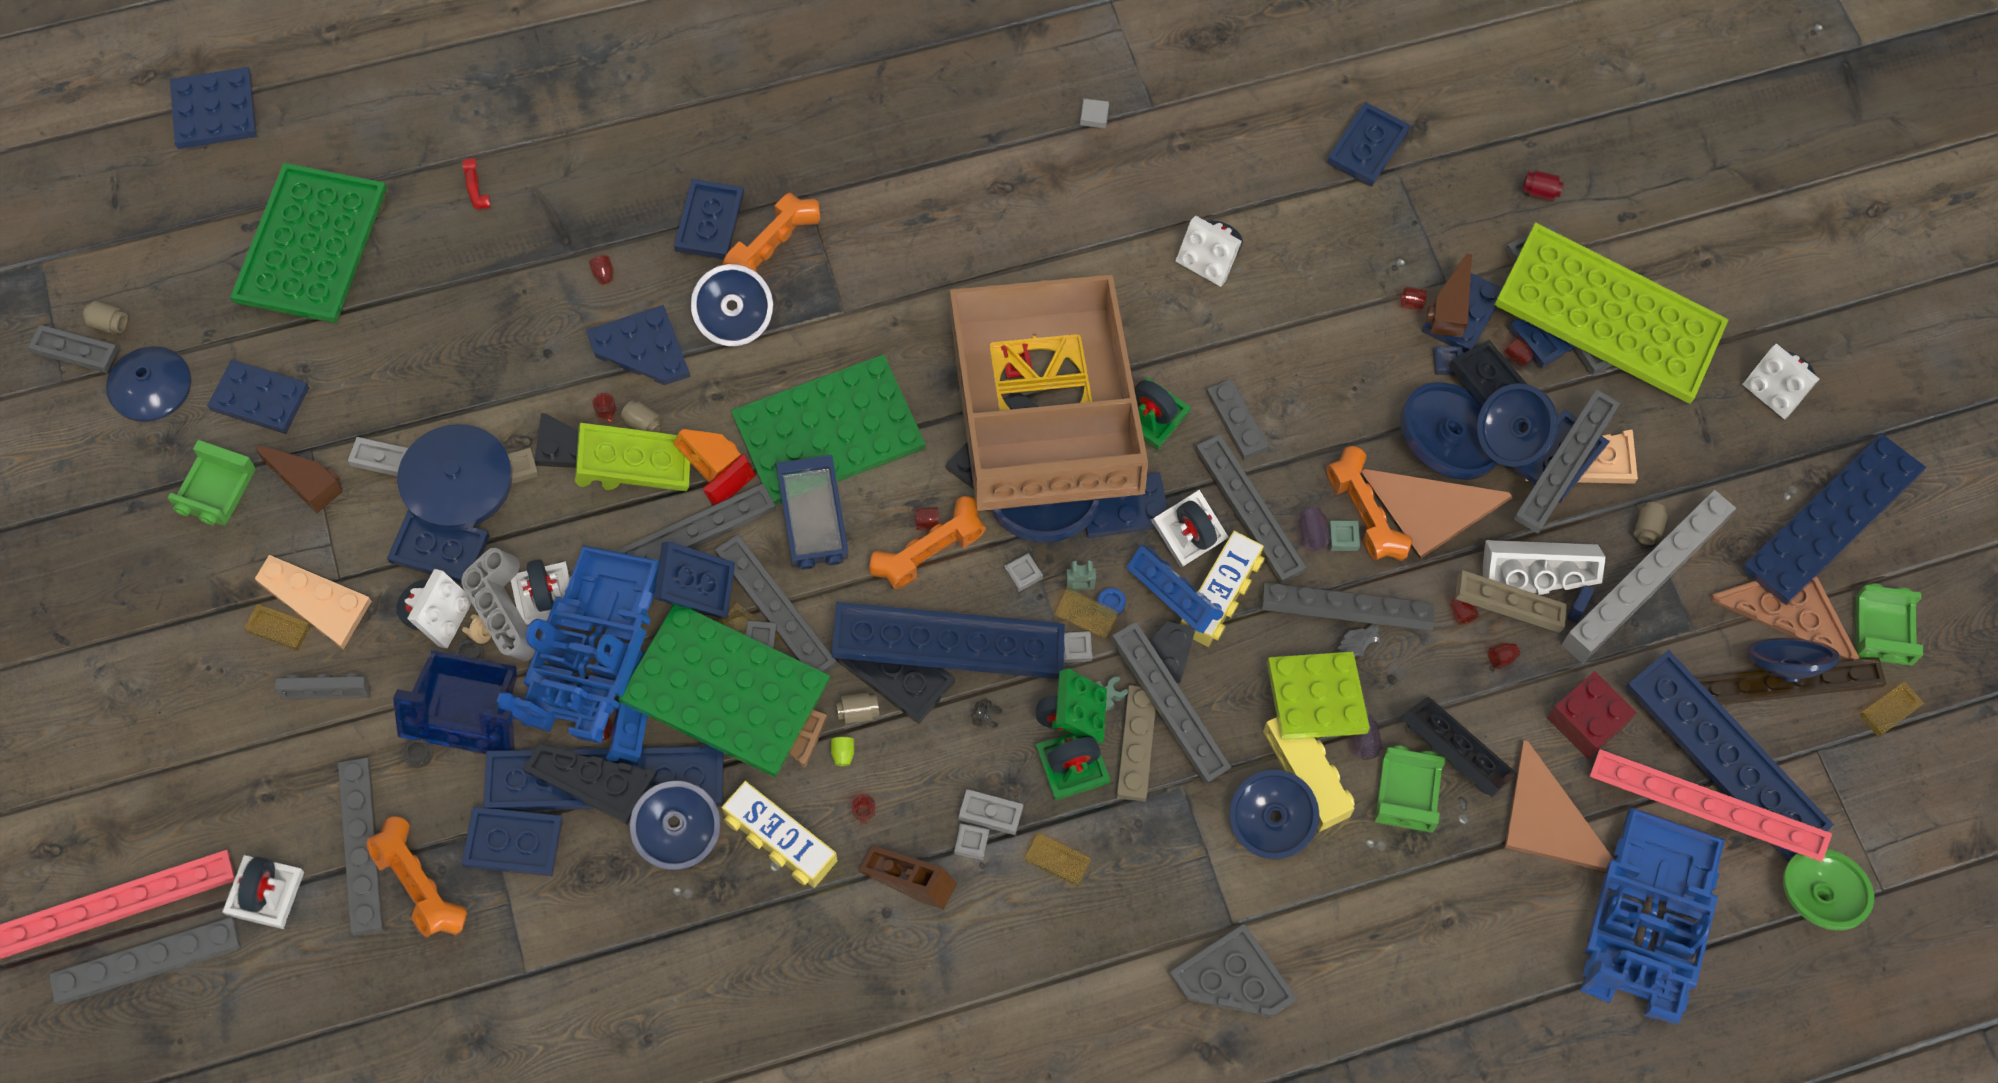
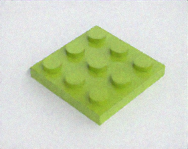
M1354 652L1268 658L1267 667L1281 740L1368 734L1370 727Z

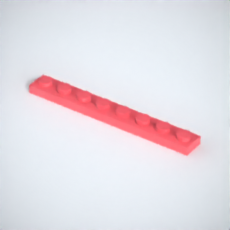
M1599 749L1590 774V778L1819 862H1823L1832 837V833Z
M224 850L0 924V959L234 882L236 875L231 854L228 850Z

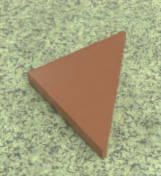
M1368 469L1362 470L1363 476L1402 532L1411 536L1413 540L1412 546L1421 558L1512 499L1509 492Z
M1818 577L1805 587L1787 606L1756 581L1715 593L1710 597L1713 603L1791 637L1828 645L1834 648L1839 653V657L1844 660L1859 659Z
M1524 740L1521 744L1504 848L1608 872L1607 864L1613 857L1530 743Z

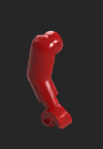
M476 158L463 160L466 188L472 206L477 210L491 208L489 195L484 194L480 196L476 172L477 163H475Z

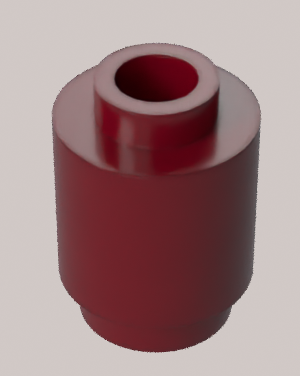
M1537 170L1534 172L1528 171L1522 192L1528 193V196L1553 202L1555 197H1560L1563 182L1559 181L1560 176Z

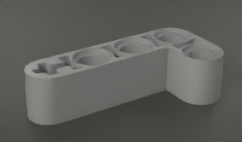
M490 548L463 573L462 586L499 651L504 655L528 661L534 656L536 650L527 644L526 632L528 627L504 588L518 573L520 568L519 559L515 555L500 549Z

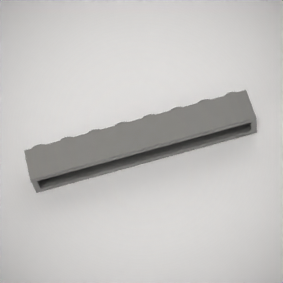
M1714 490L1569 632L1562 646L1584 664L1727 522L1736 507Z

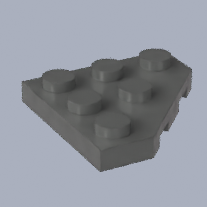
M1242 924L1184 962L1169 974L1188 1001L1272 1018L1297 1000L1295 994L1245 924Z

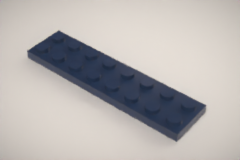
M1881 433L1745 563L1742 570L1787 606L1924 472L1926 466Z
M836 602L831 658L1059 679V673L1064 667L1065 624Z
M1667 650L1625 686L1725 795L1826 832L1834 826L1826 815L1670 650ZM1773 845L1788 862L1797 854Z
M700 747L642 748L641 756L637 762L619 758L617 761H609L606 759L609 749H566L567 751L575 752L577 755L590 758L594 756L602 758L604 761L629 764L634 768L643 770H655L658 775L651 787L669 780L691 782L704 789L711 796L716 806H723L724 753L713 747L702 749ZM534 750L487 751L483 808L509 811L595 809L526 774L523 768Z

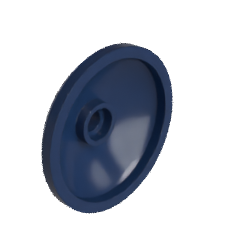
M736 264L722 265L708 271L696 284L691 299L692 316L699 330L708 339L725 346H740L758 338L767 328L773 311L772 295L764 279L752 269ZM729 300L737 302V308L733 311L727 308Z
M143 347L129 352L113 366L108 375L106 392L111 405L125 418L139 422L155 421L172 414L184 403L191 388V373L186 362L176 352L164 347Z
M1520 383L1510 384L1495 391L1482 406L1477 422L1479 442L1485 453L1495 462L1509 467H1524L1540 460L1552 447L1558 430V416L1551 399L1542 390ZM1527 423L1528 429L1526 432H1523L1522 426Z
M1791 638L1766 639L1757 641L1748 648V657L1754 664L1772 675L1783 677V680L1788 682H1798L1801 679L1815 677L1831 670L1839 662V653L1834 648L1809 640Z
M1266 770L1252 775L1239 786L1230 806L1231 827L1238 841L1251 853L1266 859H1284L1299 853L1311 842L1319 824V806L1313 791L1300 777L1287 771ZM1274 812H1280L1282 818L1278 822H1273L1271 815Z
M683 780L664 781L650 787L637 800L630 816V835L636 850L649 863L663 869L678 870L699 863L712 851L720 832V816L711 796L698 785ZM676 816L679 818V823L672 826L668 823L669 818Z

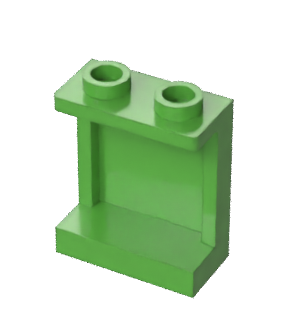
M198 440L193 448L198 456L177 495L170 493L167 498L172 504L173 510L180 515L188 517L191 514L197 516L206 524L214 525L217 523L226 526L256 468L247 456Z
M1868 584L1856 594L1855 650L1860 659L1879 657L1882 662L1913 666L1923 656V645L1916 644V604L1921 600L1920 592H1913L1909 588L1892 589L1885 588L1880 584Z
M1404 746L1388 747L1382 758L1375 822L1433 833L1439 822L1440 813H1437L1441 772L1445 764V757H1440L1432 751L1412 752Z

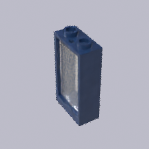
M832 455L776 463L792 567L806 570L814 568L815 564L826 562L829 566L843 563L844 559H848L849 552Z

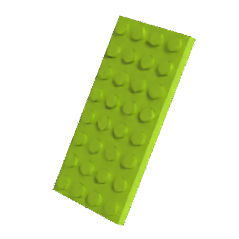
M1536 222L1494 304L1689 404L1696 397L1729 320Z

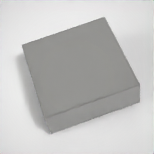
M1084 99L1080 125L1106 128L1109 102Z
M1029 553L1004 566V571L1018 592L1043 579V574Z
M1090 631L1064 633V663L1092 662Z
M960 823L954 854L983 860L989 829Z

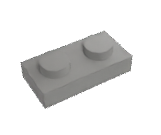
M356 437L348 463L351 467L397 476L400 462L408 448Z
M966 789L959 813V820L1016 835L1024 804Z

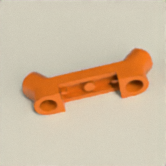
M787 193L774 205L776 218L748 247L739 241L727 253L723 265H741L757 273L756 267L763 260H768L774 253L775 248L781 242H786L797 226L813 225L820 222L819 201L816 199L800 200L794 194Z
M1356 446L1344 448L1339 461L1326 466L1327 476L1336 495L1347 491L1367 530L1362 543L1366 551L1374 561L1385 556L1399 561L1405 560L1413 541L1411 536L1390 529L1386 523L1387 518L1382 507L1377 506L1373 499L1374 493L1368 483L1365 484L1360 475L1366 461L1365 452Z
M970 496L958 498L955 503L952 520L944 525H936L922 539L912 540L900 553L874 551L869 565V572L872 577L888 579L894 589H900L917 579L916 566L956 540L962 548H965L980 538L985 532L986 527L978 518L979 511H977L975 498Z
M393 816L387 818L383 823L381 832L367 839V849L372 860L379 870L391 866L416 904L411 919L422 935L428 937L438 931L457 935L462 931L467 915L466 908L442 901L437 893L435 883L432 879L426 877L421 869L417 856L412 855L405 845L410 831V824L402 817Z

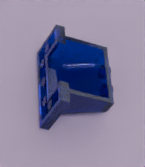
M431 650L412 692L397 689L393 697L398 737L487 754V751H515L512 711L499 709L497 698L499 693L513 694L517 680L516 666Z

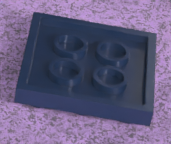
M249 67L170 79L174 141L177 149L257 137L252 77Z

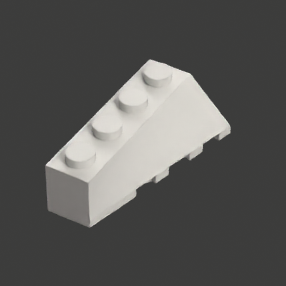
M1486 540L1483 577L1542 595L1549 593L1551 590L1561 588L1568 590L1602 583L1605 555L1597 544Z

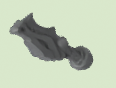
M1372 623L1367 629L1362 628L1349 631L1341 638V642L1338 643V647L1335 649L1336 653L1354 652V657H1363L1364 651L1370 644L1376 642L1381 644L1378 633L1380 631L1377 624Z

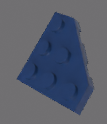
M664 305L586 330L594 355L600 360L614 362L620 365V368L637 375L643 374L651 377L655 382L662 385L690 377L687 364Z

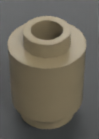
M97 300L88 304L83 311V318L87 326L110 334L122 333L128 324V314L123 312L121 308Z
M631 400L621 412V419L631 429L660 433L663 428L662 415L640 401L635 402Z
M1648 502L1640 509L1634 531V536L1640 543L1654 545L1662 541L1668 518L1665 506L1656 502Z
M868 692L845 695L841 696V702L836 703L838 720L844 719L845 725L873 721L874 717H879L876 694L869 695Z

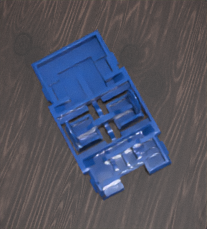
M583 545L572 576L567 584L564 597L555 598L547 622L542 619H534L527 628V644L536 651L524 680V685L529 687L524 700L510 693H499L497 698L499 709L520 721L524 726L546 732H551L555 718L575 722V728L569 727V734L579 740L601 744L604 736L602 732L605 729L609 715L612 714L614 708L618 709L620 703L614 700V697H623L627 683L642 656L640 648L647 631L641 628V624L649 625L651 621L648 618L647 611L655 593L659 560ZM558 626H562L590 632L592 626L597 627V630L595 633L591 634L590 637H588L585 634L571 632L562 629L557 630ZM538 629L542 631L540 640L536 638V631ZM606 629V632H605V634H603V636L601 637V639H600V641H599V643H598L597 649H596V648H595V639H596L597 637L601 636V634L603 633V630ZM619 639L628 640L630 643H623ZM591 658L597 659L595 665L588 664ZM546 661L553 667L544 665V662ZM586 666H587L588 669H590L591 671H593L595 674H597V675L600 676V677H596V676H591V675H589V678H588V679H585V678H586V671H585ZM579 673V677H574V674Z
M1634 808L1628 810L1621 838L1618 839L1614 854L1616 860L1611 859L1607 864L1608 872L1603 879L1587 940L1589 944L1585 947L1584 951L1585 954L1589 955V959L1585 963L1582 975L1584 981L1582 982L1580 992L1610 1003L1615 990H1621L1648 1001L1644 1016L1655 1020L1660 1019L1674 1025L1680 1023L1682 1013H1685L1689 998L1687 992L1688 990H1693L1697 985L1718 899L1717 895L1712 894V890L1716 888L1719 876L1717 870L1725 839ZM1607 890H1611V891H1614V892H1613V893H1607ZM1623 895L1645 902L1646 897L1653 898L1650 915L1641 913L1642 904L1623 898ZM1659 901L1665 902L1666 910L1698 921L1695 923L1669 913H1665L1660 919L1656 918L1659 908L1658 903ZM1638 925L1646 928L1641 947L1635 946V942L1631 941L1636 935ZM1653 930L1656 931L1652 951H1649L1647 947ZM1697 949L1694 963L1690 962V960L1694 957L1695 950Z

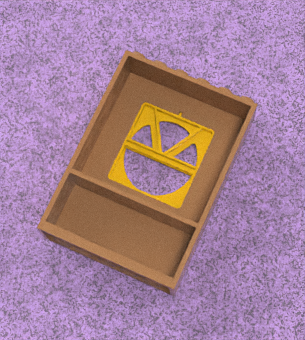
M1096 275L1092 277L1042 280L1039 282L988 285L985 287L950 290L951 330L977 511L1145 494L1148 458L1113 275ZM1022 344H1028L1027 349L1029 351L1043 349L1055 352L1043 377H1039L1019 356V354L1024 353ZM1002 345L1007 348L1009 358H1004L1003 350H1001ZM1065 358L1070 359L1080 371L1079 374L1056 376ZM1007 363H1011L1025 378L1000 381L1001 374ZM1084 386L1081 402L1074 404L1011 410L1001 395Z

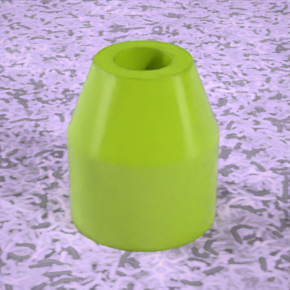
M836 737L831 739V755L835 766H850L854 756V738Z

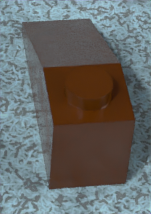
M1472 254L1465 255L1437 295L1433 307H1428L1426 322L1431 323L1430 333L1463 337L1468 325Z
M259 445L256 448L262 461L316 514L343 492L338 484V481L341 479L330 467L325 469L316 461Z
M875 845L871 846L858 870L860 873L919 902L943 910L957 885L940 866Z

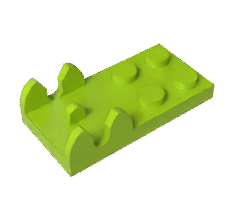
M580 423L578 428L575 483L580 487H586L592 481L598 480L602 482V487L605 490L615 489L622 483L687 491L689 488L690 462L673 445L677 435Z

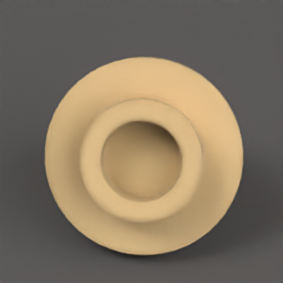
M476 614L471 615L470 618L473 621L470 628L463 627L462 631L474 642L479 644L486 643L491 638L490 633L480 616Z

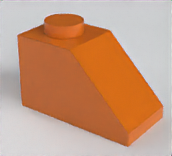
M682 429L673 443L708 482L712 481L741 455L732 441L727 440L722 434Z

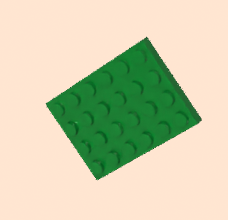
M283 163L230 296L232 302L337 324L386 193L387 187L385 182Z
M884 354L731 410L732 417L761 484H764L774 505L781 503L776 463L832 455L836 480L839 482L926 449L924 439ZM827 475L786 480L789 500L828 486Z
M673 605L628 681L623 697L619 696V703L776 778L827 687L830 675L698 612Z

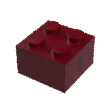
M1594 671L1554 706L1547 719L1589 760L1599 749L1626 727L1637 712Z

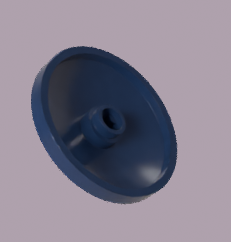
M1435 382L1417 388L1406 400L1400 415L1402 433L1414 454L1427 466L1451 478L1472 480L1487 475L1498 464L1485 453L1479 442L1477 422L1482 405L1469 390L1454 384Z
M447 425L427 432L408 448L398 469V489L408 511L422 523L442 530L466 529L489 519L504 504L512 486V466L503 445L489 432L470 425Z
M1100 499L992 509L991 512L996 521L1005 530L1019 538L1034 542H1056L1070 538L1084 530L1094 519L1098 511Z

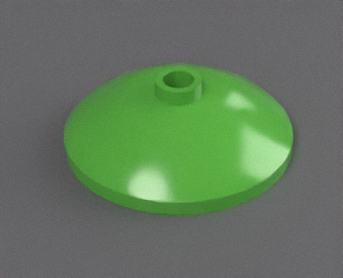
M1827 849L1823 862L1796 854L1785 868L1783 875L1785 894L1794 909L1811 923L1831 930H1847L1860 925L1871 913L1874 905V890L1870 879L1856 862L1844 854Z

